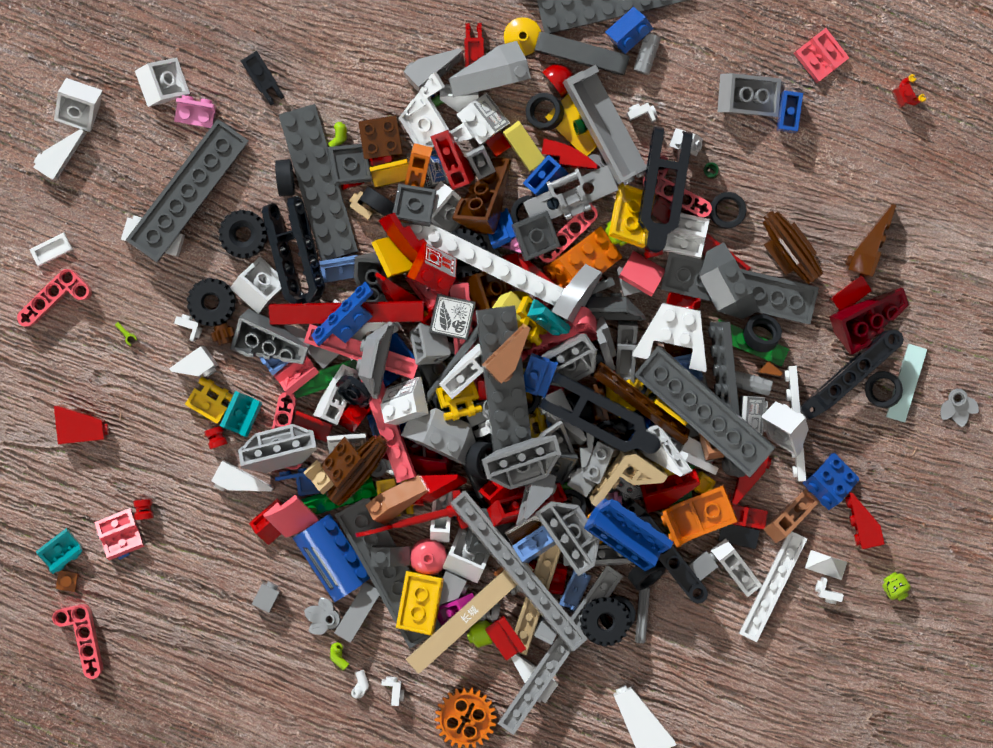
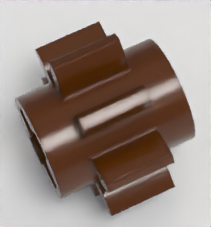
M227 323L213 327L215 332L210 333L213 342L218 341L220 346L233 341L232 336L235 334L233 327L228 328Z

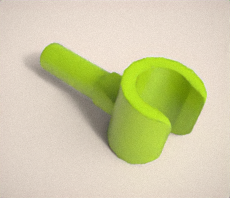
M119 322L115 324L126 337L125 342L128 345H132L128 341L129 336H133L137 341L135 334L126 331Z

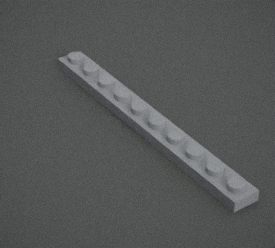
M466 491L461 492L449 504L568 648L574 652L588 638L526 563L520 560L516 551L498 529L493 526L492 522Z
M608 565L571 616V619L582 632L583 630L580 627L582 610L593 599L600 597L608 598L623 577ZM559 635L497 723L512 735L515 734L571 653V650Z

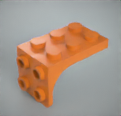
M600 226L559 258L545 265L543 270L553 283L565 289L585 264L604 273L619 261L622 255L615 245L611 243L607 234Z
M724 485L665 508L661 516L664 526L669 528V539L673 541V545L675 544L677 548L694 538L738 522Z

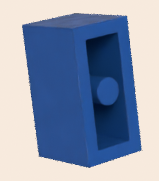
M633 7L605 33L612 43L626 54L654 28L648 19Z
M786 90L782 92L776 131L798 132L803 93Z
M548 155L523 184L536 196H539L549 191L546 182H553L569 173Z

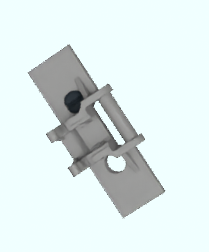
M604 166L584 176H581L577 168L571 174L553 182H546L549 189L548 192L527 200L523 204L529 217L547 210L551 220L563 214L566 220H569L577 214L592 210L589 205L592 201L619 189L608 166ZM578 179L580 185L576 188L558 195L555 194L554 189ZM591 183L594 186V191L591 194H586L583 191L584 184Z

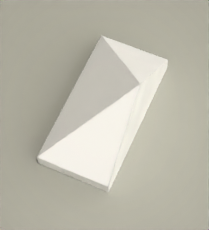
M446 84L440 90V100L458 113L471 102L478 99V92L453 97L450 84Z
M810 550L805 569L842 580L847 561Z

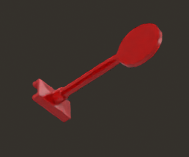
M460 489L452 491V500L461 493ZM450 505L446 506V509L357 532L355 536L361 537L392 528H403L447 516L449 518L456 516L461 529L468 528V526Z

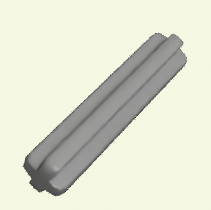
M649 587L639 590L635 634L636 643H645Z

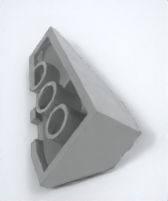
M514 41L495 47L492 51L450 77L449 83L452 96L458 97L531 79L527 59L518 42Z

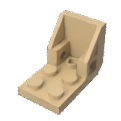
M637 449L627 452L621 451L604 474L601 483L597 484L590 493V502L596 507L603 499H608V493L611 488L615 489L620 482L619 477H622L632 485L664 483L668 477L664 468L645 457Z

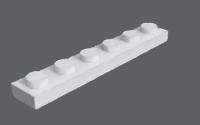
M787 366L788 370L784 371L785 382H789V389H786L787 401H790V409L796 413H801L797 366ZM802 446L798 456L791 453V457L795 458L796 465L792 466L793 477H797V481H806L804 448Z
M793 531L785 538L739 634L755 642L758 641L807 538Z

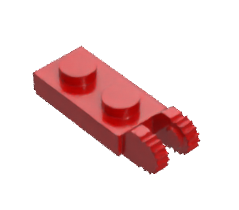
M465 23V67L484 56L482 23H477L476 26L478 38H470L471 26L470 23Z

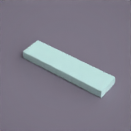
M912 344L907 345L898 375L903 387L902 397L896 405L888 408L886 417L905 423L927 349Z

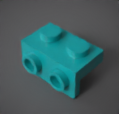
M538 300L532 301L527 315L529 318L552 335L559 336L560 334L570 332L571 326Z
M235 391L220 426L248 437L254 421L260 412L262 402Z
M65 528L39 548L36 553L49 567L50 572L54 574L64 569L71 560L77 559L83 550L81 543Z

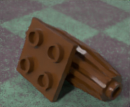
M772 210L763 217L765 221L762 223L771 240L765 243L764 247L783 273L787 276L794 271L807 284L820 277L823 271L815 257L817 252L796 223L791 224L779 211L774 213Z
M373 435L357 450L346 437H343L321 464L322 469L334 483L326 492L327 497L334 504L341 506L376 470L389 448L387 445L388 440L385 437Z

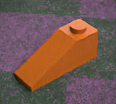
M414 143L405 185L424 188L433 147Z

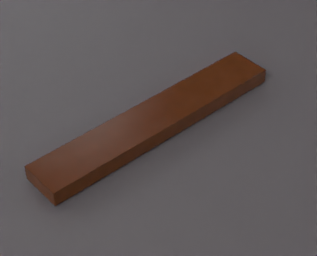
M601 362L597 366L594 374L596 379L682 445L688 441L690 430L605 364Z

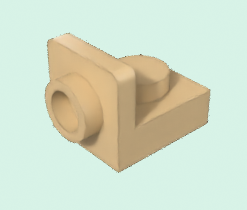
M360 191L359 194L355 192L349 200L351 203L350 208L369 221L373 216V213L370 212L372 208L364 202L360 205V197L363 192Z
M316 460L304 471V474L312 481L319 492L324 495L334 483L322 469V463Z

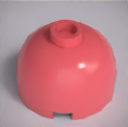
M430 538L420 539L410 551L411 566L417 573L430 576L437 575L443 570V565L448 556L446 548L441 542L430 540Z

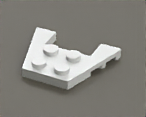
M437 72L430 75L428 81L421 87L420 92L412 99L399 117L413 143L434 147L430 136L449 130L430 98L445 87ZM467 122L450 131L456 142L475 137Z
M662 303L632 356L647 359L651 354L653 341L674 344L693 349L689 369L706 372L701 311Z

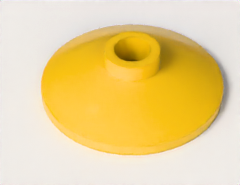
M529 18L514 19L507 25L504 31V42L506 44L517 41L524 56L530 55L535 52L534 49L541 29L535 21ZM524 32L526 33L527 37L525 39H521L519 37V34Z

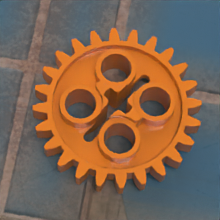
M464 686L462 692L455 688L454 695L449 691V698L442 697L445 703H438L441 710H435V713L440 715V717H436L434 720L440 722L436 726V729H442L439 736L446 735L444 742L452 740L451 746L458 743V748H461L462 744L465 745V748H469V744H472L476 748V742L483 745L482 738L489 740L487 733L493 734L494 732L490 726H496V723L491 720L497 718V715L491 714L495 711V707H489L492 700L485 701L487 694L481 697V690H478L475 694L473 693V687L467 692ZM458 701H465L467 707L464 710L458 709L456 707ZM471 703H474L475 705L469 714L470 721L466 720L461 732L457 733L462 723L461 715L465 716ZM480 709L484 712V716L479 719L475 718L473 712ZM456 718L458 720L457 726H449L447 723L448 719ZM471 726L475 729V733L469 736L465 734V728Z

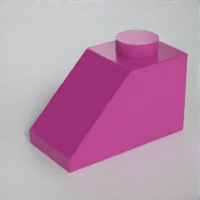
M473 593L439 605L437 619L441 626L474 597Z

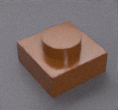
M66 570L59 571L56 589L76 592L79 573Z

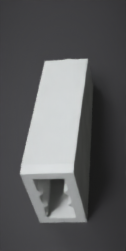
M625 685L616 689V693L613 695L636 748H671L676 746L673 737L632 687L627 688Z

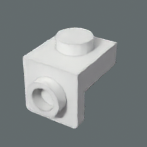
M638 103L630 107V111L626 114L629 121L647 113L651 123L655 122V117L658 116L654 106H650L649 103L642 106Z
M675 129L670 147L677 150L681 147L682 131L684 130ZM694 133L690 154L697 156L702 148L703 138Z
M182 314V317L176 316L174 324L193 329L190 341H196V338H200L202 333L201 323L193 321V317Z
M821 577V581H817L815 592H818L817 596L826 598L825 602L836 604L837 601L842 602L844 595L839 592L826 590L827 578Z
M387 676L386 679H382L381 685L393 686L391 706H399L400 701L404 700V690H401V681H398L397 677Z

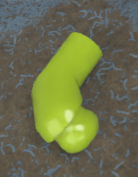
M336 122L334 125L335 138L328 143L330 147L340 146L347 139V127L342 122Z
M336 642L330 647V659L344 671L349 663L342 658L343 645Z

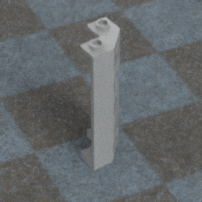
M594 65L566 79L563 84L617 184L623 182L626 185L635 180L633 176L636 175L637 178L643 176L646 173L647 165L644 163L597 75L599 70Z

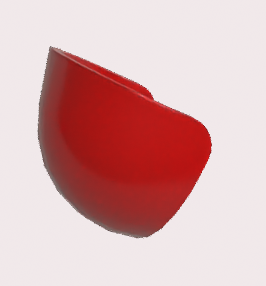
M554 64L541 72L554 85L561 98L568 94L563 82L573 76V73L567 66Z
M670 292L666 304L699 310L701 299Z

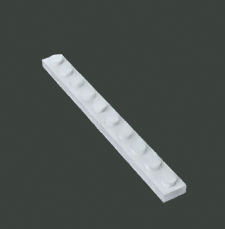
M401 222L403 227H411L417 239H425L427 244L554 306L565 290L433 224L427 227Z

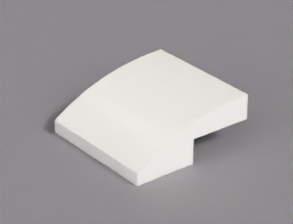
M681 213L679 227L667 235L666 246L663 251L701 259L710 219Z

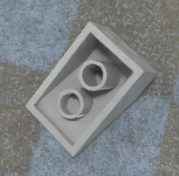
M735 73L720 74L717 112L778 117L781 79Z

